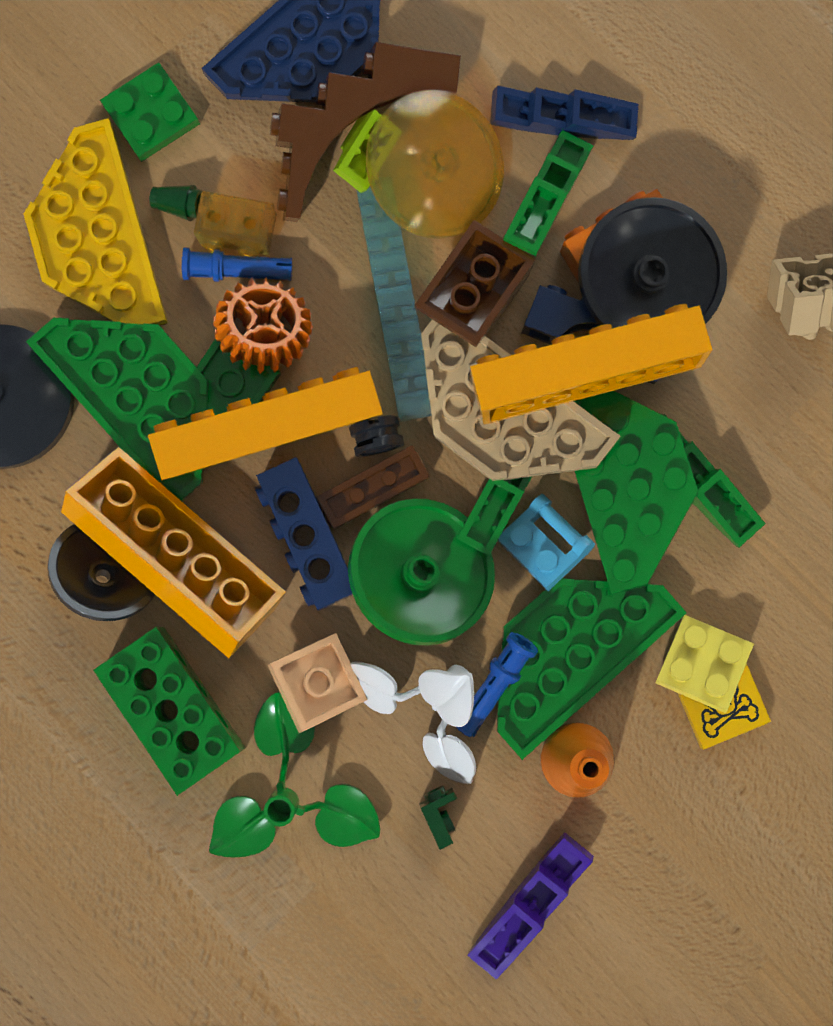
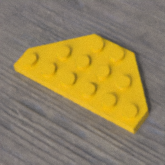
M107 118L74 127L67 139L69 143L59 159H55L43 179V187L34 202L30 201L23 213L41 280L46 286L111 321L131 324L168 323L113 125L110 119Z

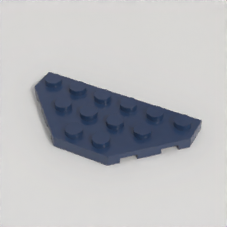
M278 0L201 68L203 74L226 99L316 103L319 82L325 83L329 72L350 76H358L362 72L365 52L370 53L374 44L379 42L380 0Z

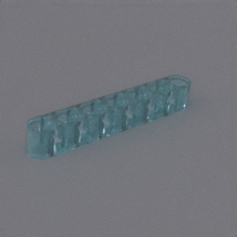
M391 176L375 178L367 191L360 193L356 190L396 407L399 421L402 422L432 415L425 370V353L422 346L417 311L414 308L415 300Z

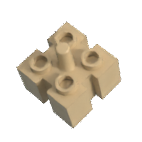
M833 253L815 255L814 260L803 261L801 257L772 260L767 298L775 312L781 314L780 321L789 336H803L805 339L812 340L816 338L819 327H825L833 332Z

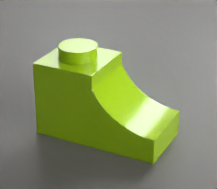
M375 109L356 120L340 146L343 151L333 171L360 193L367 191L402 132Z

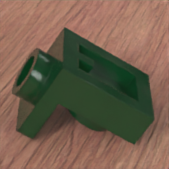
M444 786L437 787L424 794L425 801L419 803L440 850L453 844L450 833L456 831L447 810L442 812L438 810L439 807L457 799L453 788L445 790Z

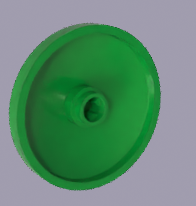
M406 499L382 508L365 523L355 538L350 551L348 577L353 597L359 609L378 630L400 642L413 645H436L455 639L481 618L493 594L495 567L492 554L488 556L457 539L468 519L467 516L457 509L435 500Z

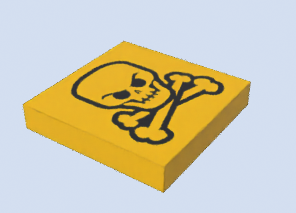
M747 663L726 713L678 693L699 746L703 750L771 722Z

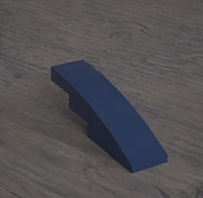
M497 86L492 91L490 125L558 136L563 130L581 138L634 140L637 136L639 104L576 89L568 95L537 87L530 93Z

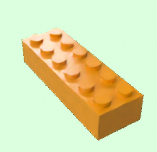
M679 304L664 311L665 315L650 318L649 314H642L626 321L627 325L612 328L611 324L600 325L589 330L590 335L574 338L573 334H567L551 341L552 345L537 348L535 344H530L515 349L514 355L499 358L498 354L479 358L476 360L477 365L470 366L483 425L701 368L713 349L700 305L688 308L687 304Z
M358 367L336 373L337 375L332 376L333 381L324 383L322 377L300 383L301 385L297 386L298 391L288 394L286 388L265 393V396H262L263 401L256 404H251L250 398L228 404L226 407L228 412L218 415L214 414L213 409L191 415L192 422L177 426L176 420L154 425L155 433L149 434L148 438L161 480L382 415V409L370 370L362 373L359 372Z
M119 447L65 492L61 513L228 658L276 610L286 593L277 583Z

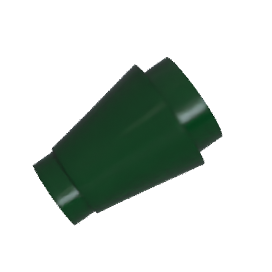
M195 185L153 187L150 192L149 203L151 208L192 221L194 218H202L206 206L205 192L197 189Z

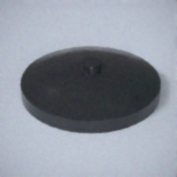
M657 197L641 198L616 207L597 223L586 239L581 251L578 280L584 303L599 325L611 324L612 328L627 325L626 321L638 315L649 314L650 318L665 315L664 311L679 304H687L688 308L700 305L706 324L717 311L722 301L727 282V263L719 237L711 225L699 213L674 200Z
M5 324L0 325V469L24 466L48 453L67 430L73 414L75 396L27 344L26 341L35 333L21 327Z

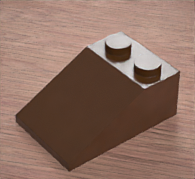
M474 220L415 303L414 308L474 347H477L529 277L535 258L503 241L502 237Z

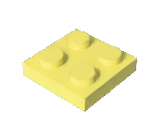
M684 615L656 680V684L726 713L754 643Z

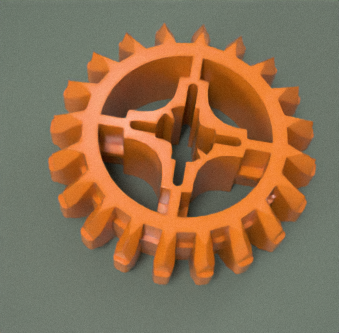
M251 277L248 281V287L238 282L234 292L226 291L223 301H219L216 306L213 325L216 328L215 339L221 342L220 349L222 353H230L232 364L243 360L245 371L253 364L257 365V370L260 374L264 371L265 366H270L275 373L279 369V363L289 368L292 365L293 358L299 360L302 357L303 350L309 346V336L312 334L313 325L310 322V309L305 308L304 297L295 298L296 292L294 287L284 291L281 280L275 286L269 285L267 277L263 280L262 284H256ZM282 315L289 322L292 329L291 333L284 329L285 325L280 322ZM236 318L240 319L243 322L242 326L246 328L244 335L238 331L234 324Z

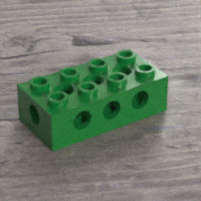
M165 627L153 628L93 670L177 796L246 748ZM147 669L154 671L157 677L156 685L152 689L147 687L143 680ZM167 700H171L177 705L178 713L175 719L168 718L164 713V704ZM187 731L194 732L199 739V746L196 750L188 748L184 742V735Z

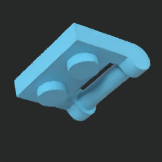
M541 494L532 501L524 513L502 532L498 542L549 591L594 548L595 543L587 535L582 536L551 506L552 501L544 494ZM540 517L572 546V549L566 555L534 524Z

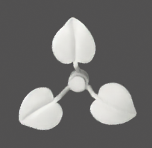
M351 662L350 665L368 699L364 703L376 712L391 714L397 708L396 701L402 702L421 693L424 700L432 705V709L437 711L442 718L437 728V735L427 733L423 737V750L428 761L445 777L459 783L471 784L477 768L474 755L462 740L452 735H446L445 729L447 724L462 727L471 719L474 706V680L472 673H469L467 669L460 665H452L447 671L437 669L426 670L419 677L418 687L405 693H398L395 679L385 670L364 662Z

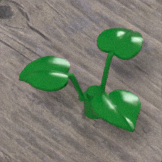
M275 692L263 703L254 725V738L260 751L267 756L282 753L279 780L276 785L277 789L269 797L263 811H261L259 803L248 796H235L226 800L220 806L214 819L209 852L217 856L231 858L258 854L267 849L273 842L276 835L275 826H285L292 821L295 814L302 816L305 812L314 809H321L315 819L317 832L325 842L331 845L348 847L379 838L380 822L377 811L370 799L360 789L348 784L333 785L327 790L324 803L316 801L301 806L295 791L285 787L289 752L300 753L306 750L314 738L315 726L299 733L280 692Z

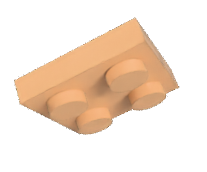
M337 633L268 665L299 733L368 700L350 665L351 663Z

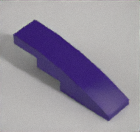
M564 832L499 910L469 950L467 956L497 980L543 929L545 920L568 896L569 888L591 865L594 855Z

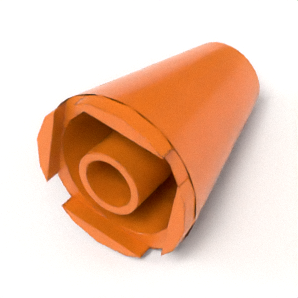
M580 722L565 724L555 730L545 740L540 755L542 771L549 784L558 792L570 797H586L598 792L609 781L614 769V752L607 737L597 728Z

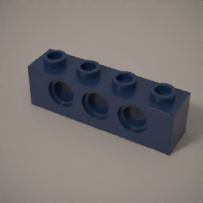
M295 457L256 475L260 485L254 487L262 506L270 505L275 518L269 520L277 539L285 538L290 551L284 554L292 572L300 571L305 584L300 586V590L308 607L315 604L316 609L320 611L353 596L349 583L348 567L298 458ZM287 494H295L300 500L298 508L289 513L282 511L280 507L281 499ZM304 526L313 528L315 532L313 542L307 546L298 545L295 540L297 530ZM318 559H324L330 565L328 576L321 580L314 579L310 573L312 563Z

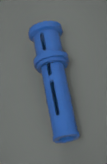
M189 247L183 248V280H189L190 277L213 278L214 282H220V280H224V277H252L254 279H265L267 277V279L292 281V258L225 255L224 251L220 249H214L213 252L191 251Z
M514 632L509 633L506 639L507 645L499 657H494L491 660L490 673L474 695L471 719L466 725L456 727L462 734L468 737L476 736L477 731L493 710L509 684L512 685L519 681L521 678L520 671L528 659L535 657L538 653L537 647L524 636Z

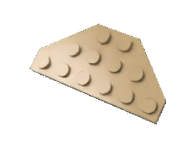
M431 320L421 333L434 437L490 480H508L597 468L619 440L620 435L574 401L483 425L472 383L470 366L477 365L476 360L484 356L498 354L499 358L511 355L486 336L477 347H474L434 320Z

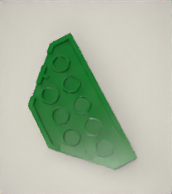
M53 317L26 341L116 444L178 499L183 501L203 484L204 468L161 480L148 438L149 434L155 433L154 425L171 420H176L177 426L192 422L191 415L207 410L209 380L160 325L100 320H71L69 318Z
M616 391L574 401L576 404L620 435L619 440L597 468L575 471L611 594L614 595L649 584L657 566L698 495L697 485L677 423Z
M562 578L549 591L545 589L503 626L501 652L508 643L506 640L509 633L514 632L530 640L537 647L538 653L535 657L528 659L520 671L521 678L519 681L512 685L509 684L498 700L496 731L523 760L687 612L663 585L648 584L612 595L608 581Z

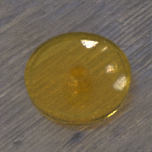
M423 90L402 97L386 109L378 118L370 133L366 149L368 181L377 202L396 224L413 234L434 239L460 235L467 231L474 220L481 223L493 210L500 196L504 179V160L497 135L485 116L475 106L455 94L439 90Z

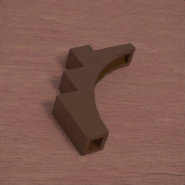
M376 42L370 53L365 52L362 74L368 75V78L329 72L325 83L319 82L316 105H322V109L282 103L279 112L272 113L270 135L276 136L275 146L289 148V152H283L281 162V174L287 175L286 189H279L277 210L283 211V220L297 222L300 219L305 191L316 164L329 144L342 131L372 110L395 102L418 98L450 99L457 93L461 55Z

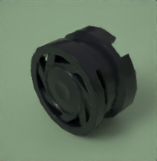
M380 416L375 420L369 421L367 419L349 427L350 435L352 438H355L357 444L354 447L355 456L366 457L382 454L404 446L403 436L398 434L397 430L400 426L398 416Z

